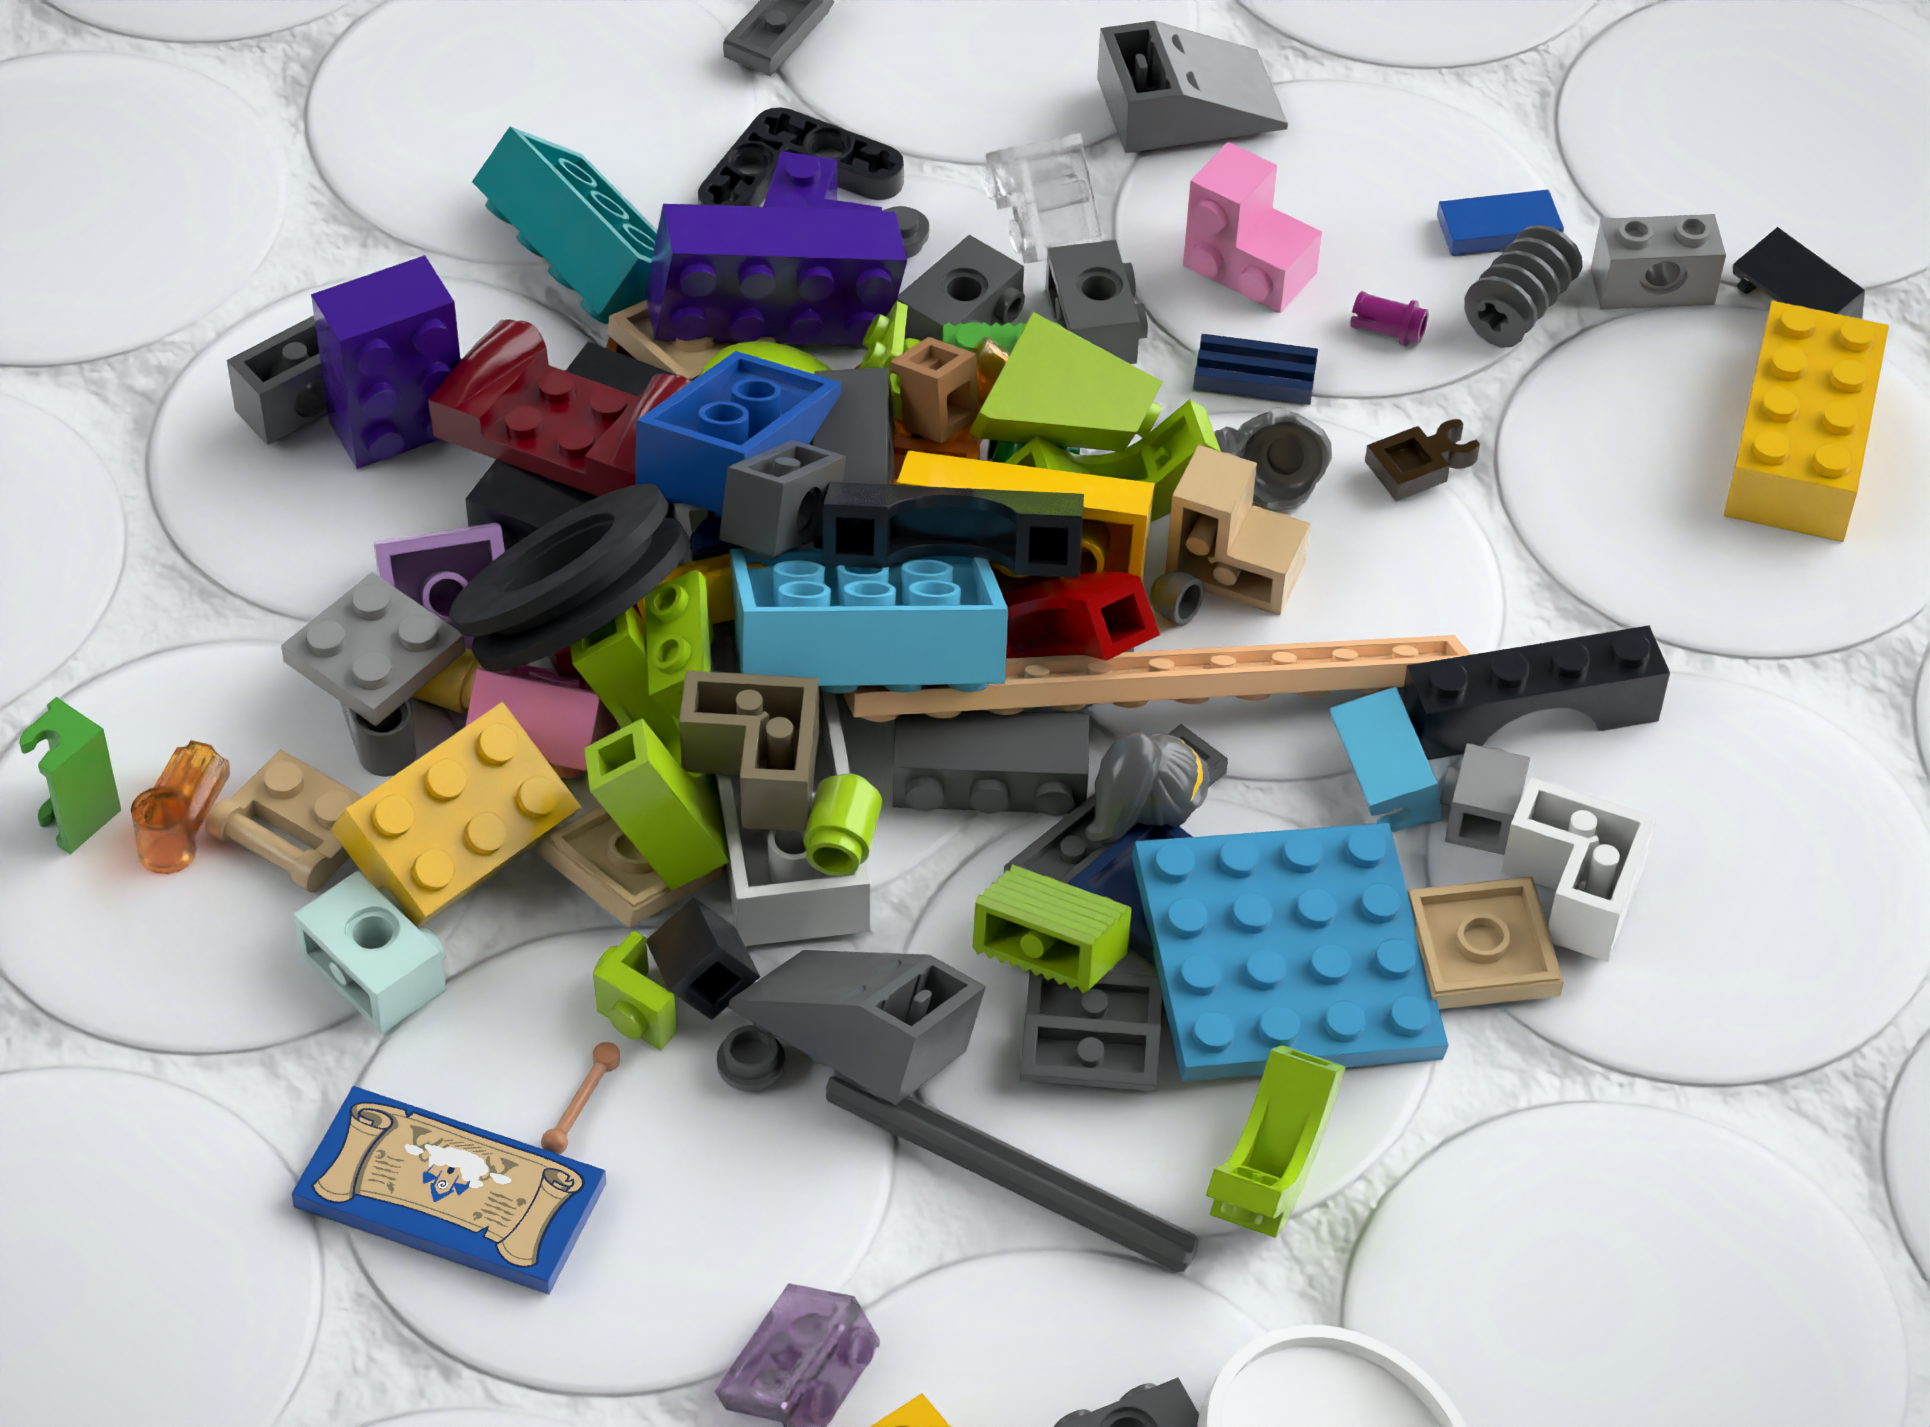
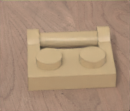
M280 749L230 799H221L212 807L206 818L205 829L209 834L221 841L227 842L233 839L291 873L293 883L312 893L321 888L350 858V855L330 829L344 810L363 796ZM255 816L262 818L310 846L311 849L303 851L255 823L252 819Z

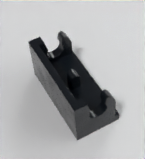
M1776 227L1733 264V274L1741 279L1736 287L1745 294L1758 287L1777 302L1863 319L1865 289L1779 227Z

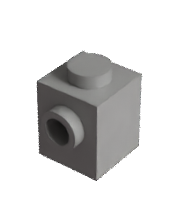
M1467 743L1461 768L1448 766L1440 803L1451 806L1445 842L1505 855L1510 826L1523 796L1530 757L1509 753L1498 748H1486Z

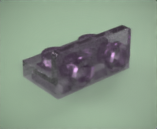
M788 1283L714 1392L728 1411L781 1422L784 1427H827L865 1368L870 1364L880 1346V1339L855 1296Z

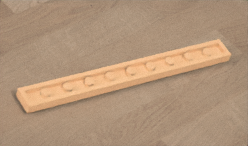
M1455 635L1124 652L1107 661L1086 655L1007 658L1005 684H988L987 688L981 691L963 692L950 688L948 684L923 685L922 689L915 692L902 693L890 691L884 685H858L855 691L842 694L853 717H862L874 722L891 721L901 714L925 713L934 718H952L958 716L961 711L988 710L995 714L1012 715L1020 713L1027 707L1050 706L1060 711H1078L1083 709L1086 704L1113 703L1120 707L1137 708L1146 705L1148 701L1172 699L1179 703L1195 705L1207 702L1209 697L1235 696L1246 701H1261L1269 698L1270 694L1297 693L1304 697L1320 698L1329 695L1331 691L1356 689L1362 693L1374 694L1395 686L1404 687L1407 665L1471 654Z

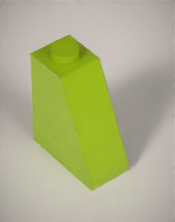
M1033 312L968 433L979 439L1028 443L1038 435L1056 446L1124 452L1136 434L1146 439L1163 408V406L1153 402L1163 381Z

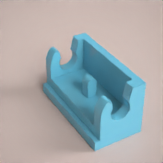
M1396 686L1329 708L1332 722L1338 731L1371 816L1403 808L1395 814L1385 815L1377 819V824L1389 823L1391 831L1394 832L1428 821L1431 824L1443 821L1438 783Z

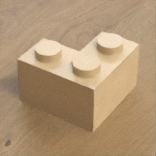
M1198 445L1172 495L1165 573L1174 571L1185 572L1202 580L1204 591L1281 615L1305 565L1310 523L1292 518L1283 513H1276L1252 505L1256 462Z

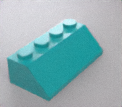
M509 126L472 180V183L488 198L485 203L486 208L497 218L512 224L519 231L516 236L518 242L535 255L544 257L551 264L548 273L563 286L576 291L583 298L580 303L581 308L597 321L608 324L610 315L647 300L645 289L657 229L583 154Z

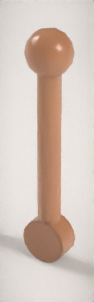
M602 1042L594 1048L593 1067L556 1127L547 1130L542 1136L541 1146L544 1150L556 1154H562L566 1150L568 1145L567 1134L605 1072L612 1071L619 1066L620 1051L617 1045L611 1042Z

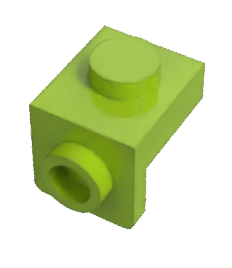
M632 931L618 947L611 946L596 963L593 979L597 1012L607 1017L613 1026L624 1036L634 1040L641 1038L661 1051L677 1034L675 997L673 993L646 977L649 972L646 937L636 931Z

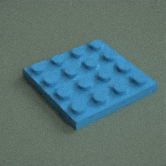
M1389 823L1135 841L1131 857L1141 894L1147 929L1150 931L1154 948L1153 956L1182 1082L1263 1075L1271 1049L1280 1045L1346 1066V1068L1444 1059L1449 1045L1437 1000H1432L1415 932L1416 921Z

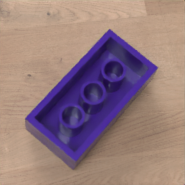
M663 203L645 289L654 341H676V338L682 341H693L704 337H713V342L742 343L756 341L761 337H773L776 339L775 343L863 346L864 336L876 315L881 314L886 317L897 301L908 261L896 212Z

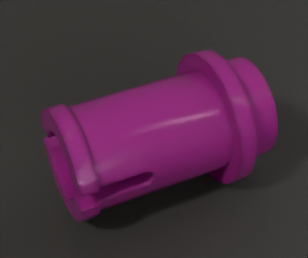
M1360 291L1352 309V313H1356L1357 316L1351 317L1350 326L1351 328H1361L1398 338L1399 344L1402 346H1407L1409 342L1419 344L1427 327L1429 310L1420 308L1419 302L1416 300H1411L1409 304H1404Z

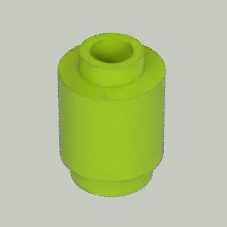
M849 773L840 774L824 779L817 787L803 842L807 850L806 857L808 862L822 873L832 876L851 875L858 870L859 865L865 862L869 856L882 807V797L878 790L865 778Z

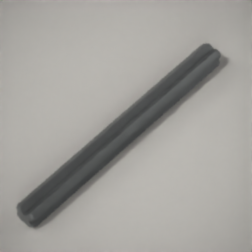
M836 1070L828 1080L825 1088L826 1099L828 1102L1176 1272H1184L1194 1259L1198 1246V1237L1192 1232L909 1095L895 1105L885 1098L870 1094L862 1085Z

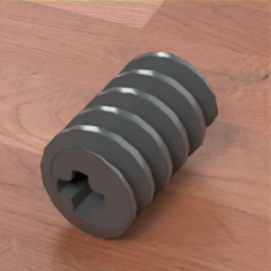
M1535 225L1519 232L1514 241L1506 246L1502 254L1480 275L1479 280L1469 287L1464 297V310L1470 325L1476 333L1488 343L1500 348L1513 347L1521 342L1525 333L1532 330L1536 321L1546 314L1548 307L1555 304L1559 295L1565 292L1571 281L1579 276L1583 264L1582 255L1577 245L1566 234L1553 227Z

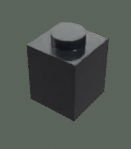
M695 897L687 902L646 940L669 991L711 1021L728 1007L730 999L751 986L761 977L736 927Z

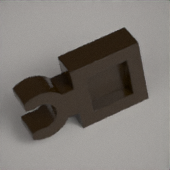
M1452 419L1442 423L1438 427L1436 434L1429 437L1426 436L1419 426L1368 444L1365 463L1394 500L1398 501L1447 482L1449 468L1463 469L1475 464L1478 460L1480 443L1477 440H1472L1466 444H1456V442L1461 440L1464 423L1460 419Z

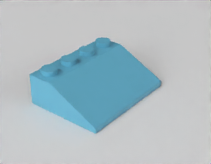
M791 548L781 553L775 559L753 558L744 554L742 549H730L737 658L741 674L819 678V688L830 693H849L855 691L858 685H884L890 691L908 693L922 689L923 685L948 684L954 690L976 692L986 689L988 684H1005L1008 608L987 559L959 556H929L908 559L887 568L882 567L881 569L845 567L843 565L822 566L823 548ZM760 561L761 564L766 566V568H747L746 564Z

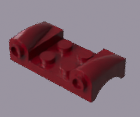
M505 319L496 323L474 344L428 399L434 437L590 494L602 496L609 492L635 485L636 420L688 385L691 381L682 375L656 374L651 377L647 387L639 396H635L550 366L548 363L547 347L539 330L527 321Z

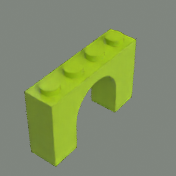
M631 607L595 632L570 645L574 667L606 705L621 727L620 730L584 748L590 792L673 891L695 879L709 875L715 869L730 861L715 775L686 772L682 768L679 721L649 696L646 624L634 608Z

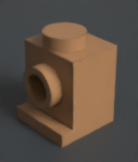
M927 337L890 361V373L900 376V398L902 401L904 430L918 434L923 439L942 443L975 421L979 413L976 353Z

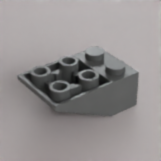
M1155 20L1100 28L1097 80L1125 153L1287 130L1288 122L1257 49Z
M802 950L730 999L728 1008L751 1021L761 1031L774 1034L807 1053L813 1061L829 1066L859 1083L870 1094L885 1098L897 1105L967 1051L986 986L927 954Z

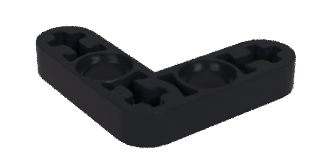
M783 107L770 108L756 116L700 185L698 205L759 207L766 199L781 151L817 156L815 153L821 149H836L843 153L839 157L831 158L837 159L838 188L868 199L886 200L896 196L902 190L904 185V160L898 150L886 144L792 109ZM746 164H757L766 168L763 172L757 174H746L738 170V168ZM731 190L733 191V201L729 200L731 198Z

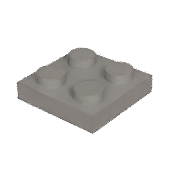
M373 572L281 645L284 663L374 726L378 725L466 652L464 635Z

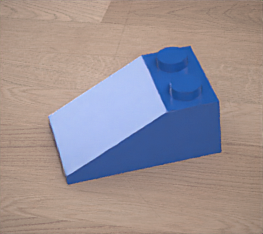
M735 351L636 420L635 485L654 484L660 489L667 502L693 505L711 511L718 518H722L728 466L790 440L809 445L841 395L842 382Z

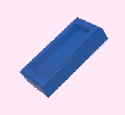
M1549 189L1439 201L1437 218L1451 255L1505 249L1506 246L1514 241L1519 232L1529 226L1543 225L1553 227L1562 233L1564 232L1562 221Z

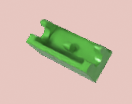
M55 697L47 704L48 711L22 733L19 744L21 752L26 754L34 750L40 741L48 740L50 750L47 751L38 763L39 772L46 777L50 798L40 807L38 821L41 827H45L56 818L59 834L56 837L57 846L71 855L121 811V805L104 728L58 697Z

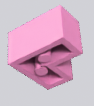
M1227 142L1190 181L1183 265L1202 276L1221 283L1249 299L1281 313L1317 274L1322 231L1273 208L1277 174L1276 164Z

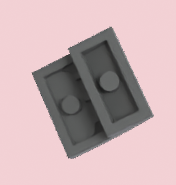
M1030 969L1020 1081L1156 1092L1162 992L1158 976L1108 972L1089 991L1082 994L1077 986L1070 989L1066 982L1059 985L1054 977L1047 981L1042 973L1035 976Z

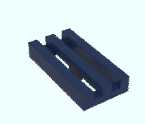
M1202 333L1193 389L1310 405L1318 348Z

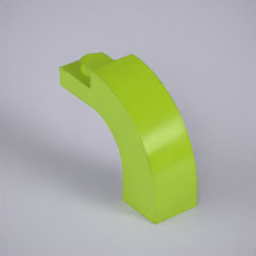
M1189 399L1155 427L1146 439L1142 438L1128 446L1124 452L1115 451L1102 455H1079L1065 451L1037 435L1005 463L1155 483L1151 523L1171 513L1172 495L1198 445L1220 452L1221 450L1206 408Z
M1284 1045L1271 1049L1253 1107L1238 1144L1230 1158L1213 1171L1206 1193L1207 1197L1214 1199L1209 1215L1274 1238L1280 1234L1298 1201L1315 1160L1346 1066Z

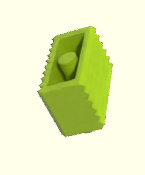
M1012 864L1010 871L1006 870L1003 877L999 876L997 882H992L990 889L985 888L983 895L979 894L976 899L972 948L977 955L984 952L989 959L996 956L1000 963L1007 960L1012 968L1019 964L1024 972L1031 969L1035 976L1042 973L1047 981L1054 977L1059 985L1066 982L1070 989L1077 986L1083 994L1089 991L1128 953L1131 908L1110 898L1099 896L1049 876H1044Z

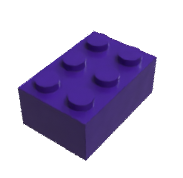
M424 255L311 294L329 423L356 469L381 460L390 459L395 455L434 441L442 440L433 435L428 399L460 362L461 358L455 301L427 257Z

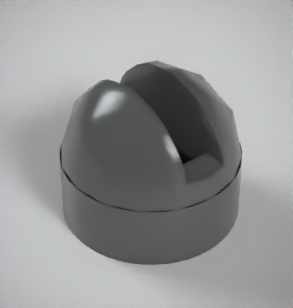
M1174 571L1165 573L1155 579L1151 587L1150 600L1155 611L1161 616L1177 624L1184 625L1194 618L1202 604L1204 584L1202 580L1185 572Z

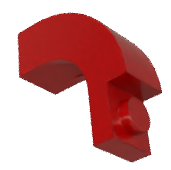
M1123 572L1080 574L1079 578H1058L1002 595L1008 608L1006 659L1086 655L1107 661L1160 636L1141 577Z

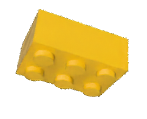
M501 702L347 807L330 830L368 881L376 889L381 886L387 888L398 900L404 916L419 929L540 844L541 837L564 826L581 808V805L506 705Z

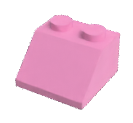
M530 664L503 671H489L483 667L475 670L466 726L503 702L559 777L580 778L581 770L587 771L584 748L616 731L618 722L582 675L572 673L560 677L554 669Z

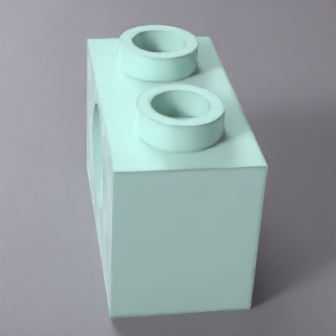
M356 871L293 913L300 954L381 1034H384L446 991L442 962L445 960L446 954L439 939L425 926L418 929L404 916L398 900L387 888L381 886L376 889L359 871Z

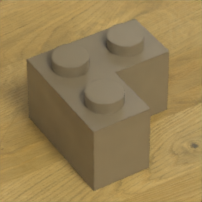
M686 670L679 719L682 768L686 772L740 775L742 828L805 832L811 811L819 735V678Z

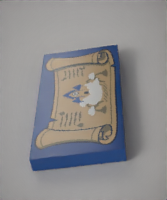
M352 1086L291 1195L293 1206L297 1209L550 1295L606 1185V1171Z

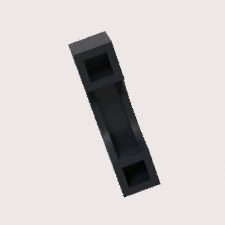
M830 482L823 507L822 566L843 565L845 567L882 569V567L887 568L898 562L913 558L959 556L987 559L990 562L1004 566L1015 575L1079 578L1082 556L1084 494Z
M1648 625L1407 665L1402 702L1427 760L1462 755L1465 752L1467 743L1483 746L1497 730L1507 723L1526 714L1545 709L1567 708L1583 712L1595 722L1598 731L1657 722L1660 718L1670 671L1651 627Z

